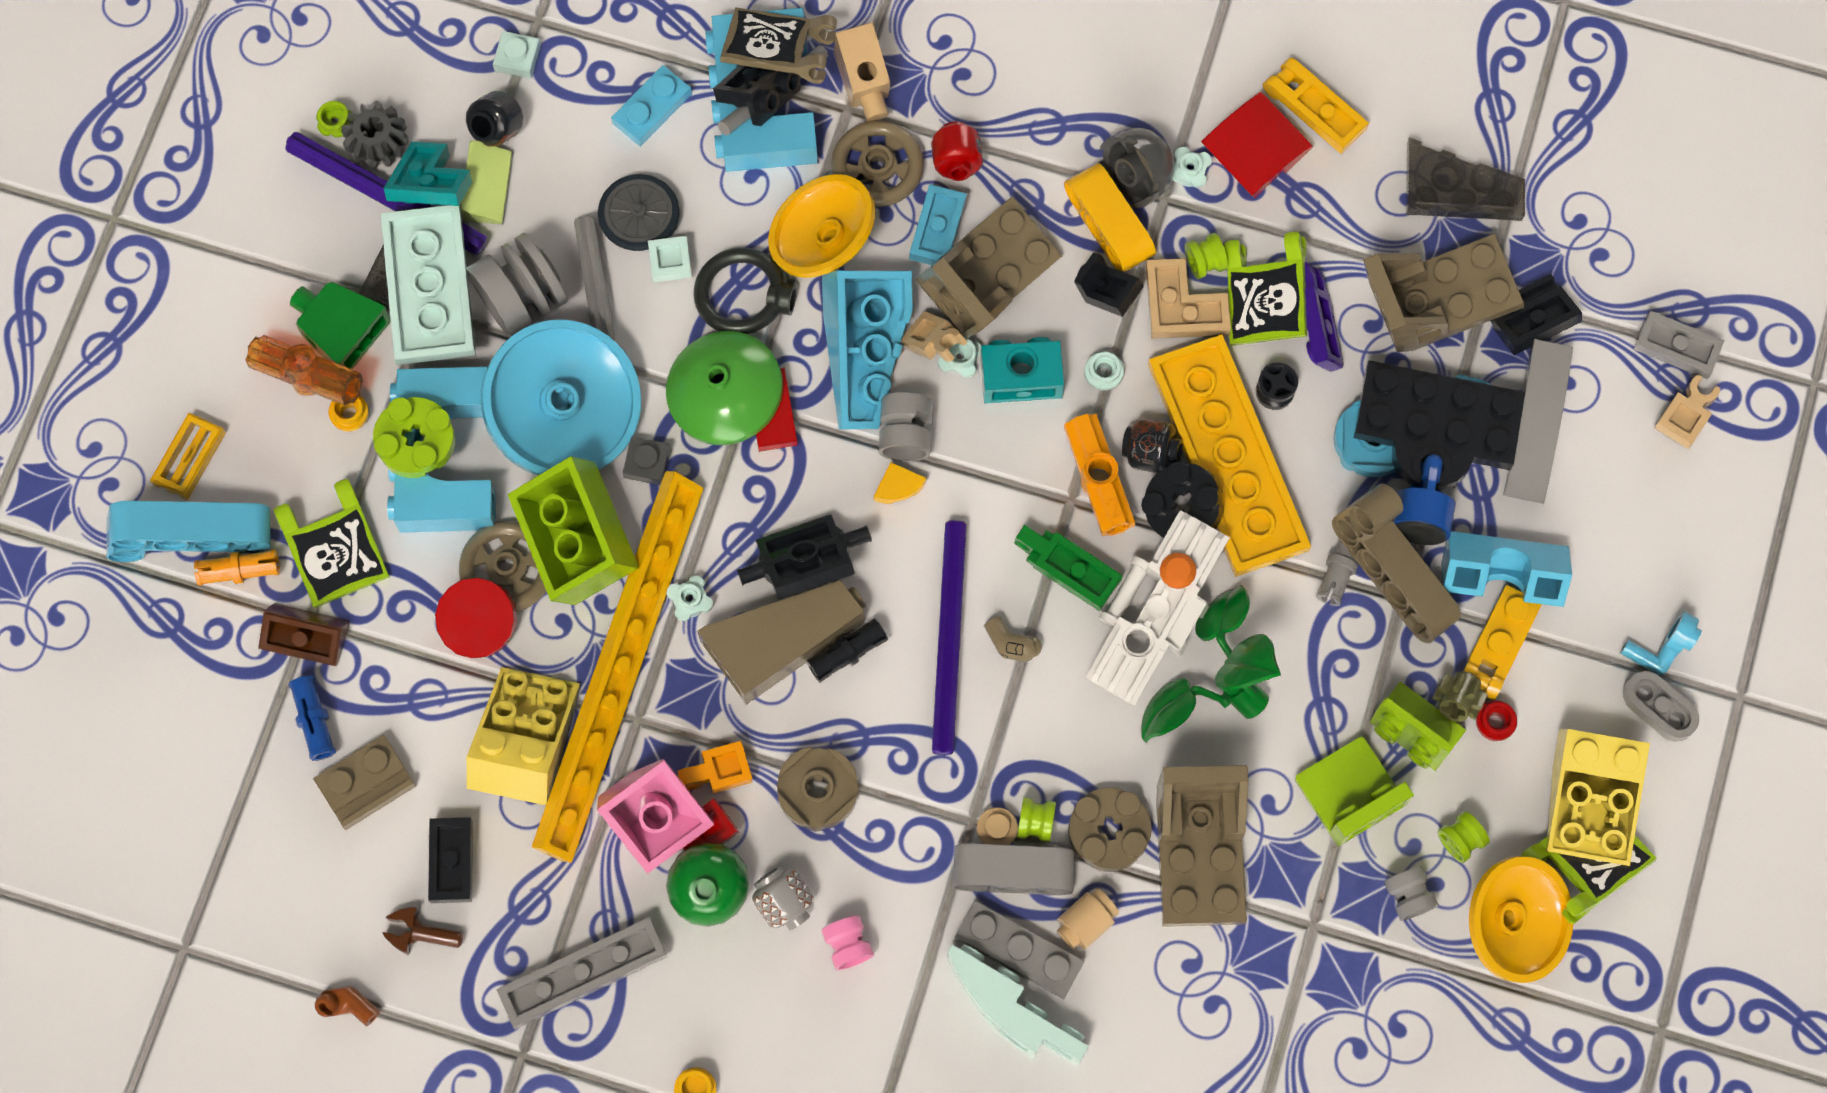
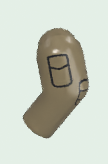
M1001 616L991 619L984 625L998 653L1003 658L1022 662L1030 661L1038 656L1042 650L1041 642L1036 636L1011 634Z

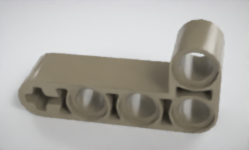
M1383 483L1378 484L1333 518V530L1415 637L1422 642L1432 643L1461 618L1460 609L1452 596L1392 521L1403 511L1401 498L1390 486Z

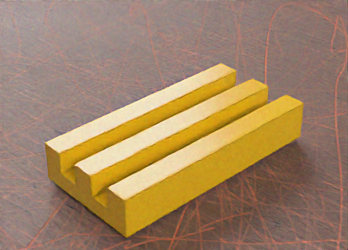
M188 412L152 475L150 482L188 501L224 438L225 430ZM195 425L200 427L190 446L187 447L170 481L165 479ZM211 432V434H210V436L208 437L206 443L204 444V446H203L201 452L199 453L197 459L195 460L193 466L191 467L189 473L187 474L185 480L183 481L182 485L180 486L179 484L181 483L183 477L185 476V474H186L188 468L190 467L192 461L194 460L196 454L198 453V451H199L200 447L202 446L204 440L206 439L208 433Z

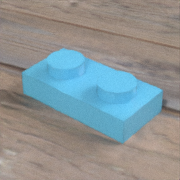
M662 65L611 117L612 124L641 147L692 95L691 87Z
M929 184L910 249L909 260L932 265L954 246L967 200V193Z

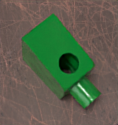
M333 282L327 283L318 295L301 286L290 299V306L302 313L296 322L302 337L345 378L391 322L385 306Z

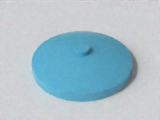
M548 320L520 330L511 336L494 354L482 381L481 411L486 429L497 448L513 464L531 474L538 476L570 456L593 461L596 463L598 470H600L622 453L634 435L641 411V391L636 371L630 359L612 338L602 331L581 322Z

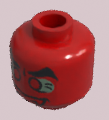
M949 122L933 135L931 140L933 164L936 172L941 176L954 181H963L981 169L983 164L981 139L979 133L973 127L963 122Z

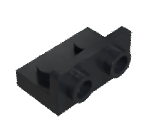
M739 65L716 85L713 91L718 103L732 104L735 107H748L752 124L754 126H762L800 91V76L794 73Z

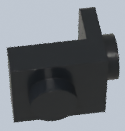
M1096 252L1092 253L1088 261L1079 269L1074 280L1076 287L1087 304L1121 317L1125 315L1144 287L1138 277L1109 267L1103 256Z

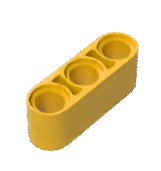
M1100 163L1064 181V188L1069 200L1115 269L1126 272L1156 255L1155 245L1150 235Z

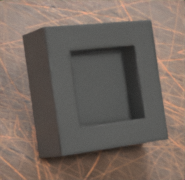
M632 436L622 472L623 478L661 485L671 452L670 444Z

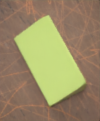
M470 140L466 170H470L472 184L461 202V214L464 221L503 224L512 151L496 146L488 147L480 141Z

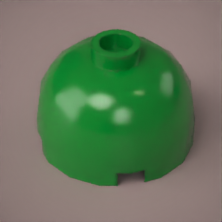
M699 843L691 845L677 856L668 870L666 889L669 902L677 914L691 924L709 927L725 923L738 914L747 900L749 891L747 866L738 853L724 844Z

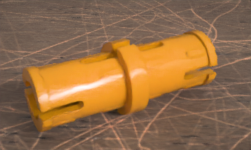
M276 550L241 555L238 551L231 552L230 557L201 561L195 560L194 569H198V572H194L197 585L201 586L203 584L231 580L238 584L244 583L246 578L280 575V566L276 565V563H279V557Z

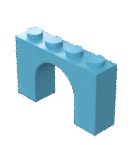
M803 8L762 11L804 18ZM733 14L711 16L713 30L705 31L707 54L715 53L716 65H708L711 89L739 66L720 62ZM805 43V47H804V51H803L802 57H804L805 55H807V44H806V43ZM711 100L713 123H719L738 107ZM813 112L772 116L762 126H754L750 118L729 135H724L723 133L722 135H714L716 158H724L726 172L818 164Z
M487 367L397 369V383L390 384V402L399 397L406 399L421 397L440 405L448 413L450 419L483 418L481 411V387ZM413 429L411 432H407L404 437L408 440V446H413L416 441H422L424 436L420 434V429ZM388 469L389 481L394 482V496H388L387 500L389 520H394L400 533L478 531L486 526H494L496 522V491L491 480L444 481L433 478L428 474L420 478H406Z

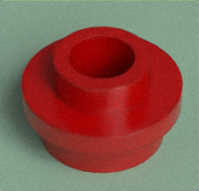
M1498 700L1489 701L1479 711L1476 718V726L1480 734L1486 739L1503 741L1508 739L1516 730L1517 715L1514 709L1507 703ZM1498 716L1502 720V727H1492L1489 723V717Z

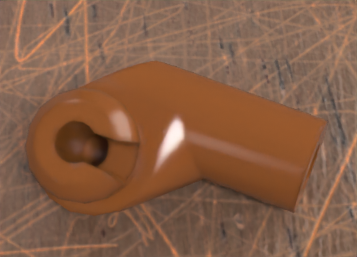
M351 986L323 991L315 1001V1010L320 1016L330 1017L351 1013L366 1027L380 1014V1010Z

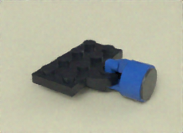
M1368 360L1353 438L1392 446V463L1397 476H1402L1410 484V488L1397 492L1403 503V511L1392 521L1410 543L1437 545L1450 538L1456 502L1441 491L1451 487L1455 488L1465 478L1472 463L1511 471L1515 461L1525 392Z

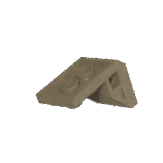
M1011 197L927 268L915 281L963 337L968 339L995 320L1013 301V298L1060 259L1062 255L1017 201Z
M1495 234L1422 262L1419 253H1378L1363 259L1370 287L1397 352L1417 350L1524 308V302Z
M1247 765L1163 767L1156 788L1162 927L1246 924L1242 839L1246 832Z

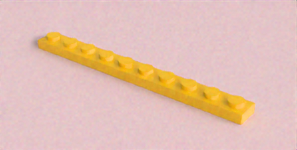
M665 471L635 555L639 569L628 574L531 846L562 862L572 863L665 600L667 589L671 583L704 489L676 471Z

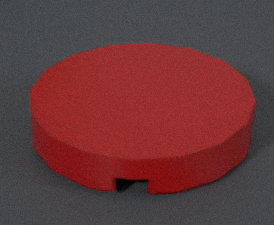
M483 578L463 579L450 586L439 599L435 613L437 632L444 645L457 655L471 659L490 657L504 649L509 643V639L512 637L517 625L516 605L509 592L495 582Z

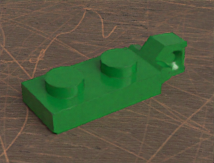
M1024 525L1015 538L1014 544L1029 554L1026 561L1034 569L1099 612L1123 578L1120 573L1058 532L1053 534L1046 530L1043 536Z

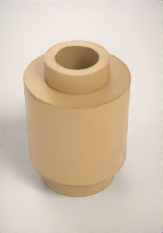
M1097 888L1091 894L1086 892L1057 918L1061 926L1057 933L1072 949L1079 946L1086 950L1115 923L1113 919L1119 914V910L1100 889Z

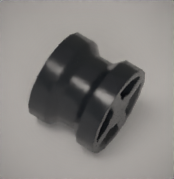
M1272 363L1266 366L1261 371L1255 389L1259 403L1271 410H1281L1287 407L1292 402L1298 386V376L1294 369L1284 363Z

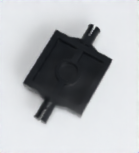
M830 514L756 539L760 553L759 562L737 569L742 586L765 577L772 584L777 599L781 600L854 575L853 564L849 557V548L872 542V538L867 525L844 533L843 530L836 526Z

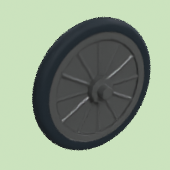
M645 174L629 175L615 181L603 193L598 205V221L604 235L615 245L631 251L649 250V240L669 238L677 227L680 215L678 199L673 190L662 180Z

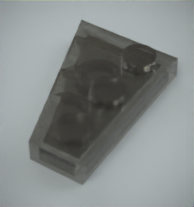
M1409 137L1406 165V215L1523 220L1525 216V179L1482 163L1475 165L1455 158L1456 154L1443 149L1439 152L1421 145V141Z

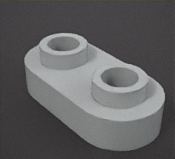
M1650 671L1638 672L1625 684L1623 698L1626 705L1665 739L1675 742L1683 741L1696 731L1699 725V714L1695 706L1656 673ZM1637 690H1646L1649 694V700H1641L1637 695ZM1669 716L1678 717L1681 721V727H1673L1669 723Z

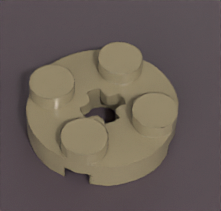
M813 747L797 751L785 761L779 772L777 793L780 807L792 822L811 831L817 832L837 826L852 813L858 799L857 774L853 765L843 754L833 749H813ZM814 779L818 783L822 780L827 781L828 785L825 787L827 794L822 798L818 795L814 797L809 796L807 793L811 790L808 784L810 780Z
M1102 788L1090 792L1077 802L1070 817L1068 834L1072 849L1079 858H1082L1086 863L1091 864V867L1099 871L1116 872L1132 866L1143 855L1151 838L1152 827L1148 811L1136 794L1125 792L1118 788ZM1107 819H1111L1114 824H1119L1122 831L1116 832L1114 840H1108L1105 833H1099L1098 827L1104 826Z

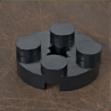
M1174 462L1162 471H1159L1152 478L1142 499L1141 507L1146 514L1149 525L1158 535L1165 538L1179 513L1176 511V499L1180 495H1187V493L1192 495L1189 499L1192 508L1189 511L1183 509L1181 511L1214 529L1218 527L1224 512L1221 494L1223 491L1217 478L1208 470L1196 464Z

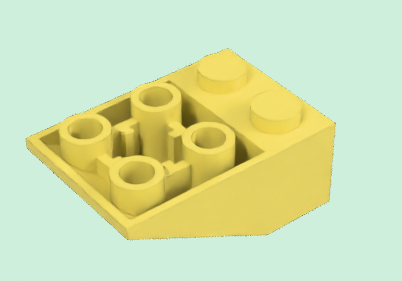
M501 667L467 754V789L546 805L562 760L580 683Z
M1559 728L1552 769L1546 851L1630 866L1650 743Z

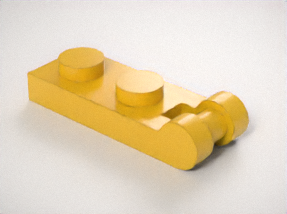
M1294 58L1287 59L1280 66L1281 71L1276 76L1271 75L1262 84L1265 92L1271 98L1283 103L1340 154L1368 128L1369 122ZM1291 82H1297L1300 86L1293 91L1288 85Z
M1508 585L1502 590L1463 669L1464 672H1469L1480 680V690L1488 694L1487 698L1493 701L1498 696L1542 604L1523 602V593ZM1480 664L1495 670L1492 677L1478 670Z

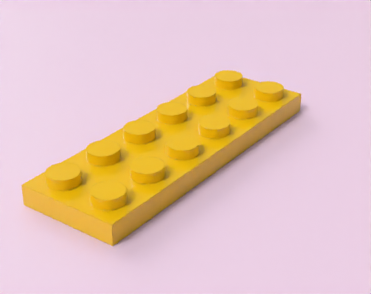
M1221 334L1149 359L1148 367L1171 423L1176 428L1177 437L1183 440V452L1188 464H1196L1208 470L1221 484L1224 512L1216 530L1230 537L1224 547V552L1234 576L1238 577L1309 552L1311 544L1223 335Z

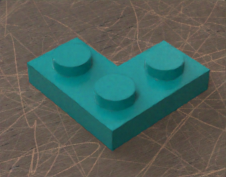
M411 141L383 188L386 200L408 204L422 203L459 206L472 184L470 170L444 168L450 158L447 144Z

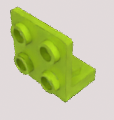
M1401 681L1392 693L1382 701L1370 720V723L1375 726L1374 731L1379 737L1391 744L1397 742L1409 751L1407 755L1415 764L1425 769L1430 767L1434 771L1438 769L1466 732V729L1455 721L1444 717L1439 709Z
M1364 737L1355 739L1295 777L1298 787L1338 847L1404 808L1414 797L1406 782L1396 787Z

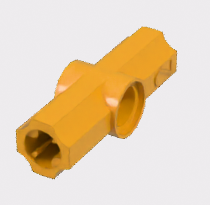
M1087 413L1074 417L1071 421L1064 424V430L1081 475V487L1088 495L1101 535L1114 536L1123 533L1135 526V520L1118 476V463L1111 456L1097 414L1091 415ZM1094 469H1103L1110 477L1104 481H1097L1090 476L1089 472Z

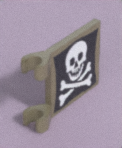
M735 7L720 62L794 73L811 83L820 84L824 81L826 72L824 70H816L815 68L824 69L827 63L826 57L821 54L802 57L808 35L822 44L830 45L834 43L836 32L825 29L834 30L837 25V19L831 15L807 19Z

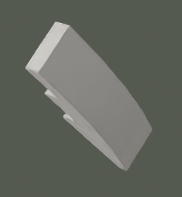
M1533 339L1522 392H1525L1515 461L1511 471L1508 470L1503 492L1504 496L1542 504L1545 502L1566 397L1573 354L1572 346Z

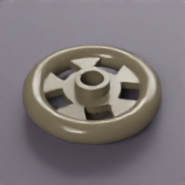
M887 121L864 122L849 129L837 142L831 160L832 174L848 175L856 179L859 175H862L866 180L873 182L868 191L873 197L875 207L890 206L908 197L920 182L924 167L923 154L916 139L903 127ZM883 136L885 137L886 145H872L869 147L868 137ZM904 149L908 162L897 164L893 152ZM850 150L861 152L857 166L847 163ZM879 161L885 166L882 169L876 170L871 167V164ZM896 174L901 182L897 186L888 189L883 182Z
M495 522L494 526H486L478 530L465 544L459 560L460 581L476 578L475 567L486 564V570L490 577L487 580H491L504 587L513 586V596L511 598L516 605V612L531 607L547 592L539 572L533 584L521 581L526 574L528 566L535 569L537 567L531 552L524 556L518 549L513 548L520 539L526 541L519 522ZM499 538L504 546L496 549L489 555L484 546L492 540ZM504 560H511L513 562L512 568L508 571L499 569L500 563Z

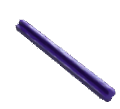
M293 132L286 140L285 150L291 155L395 212L434 207L431 204H408L405 202L387 201L383 189L388 182L387 180L299 132ZM462 222L465 250L473 255H479L486 247L487 236Z
M958 520L947 521L944 532L932 737L933 754L944 756L953 754L966 543V523Z

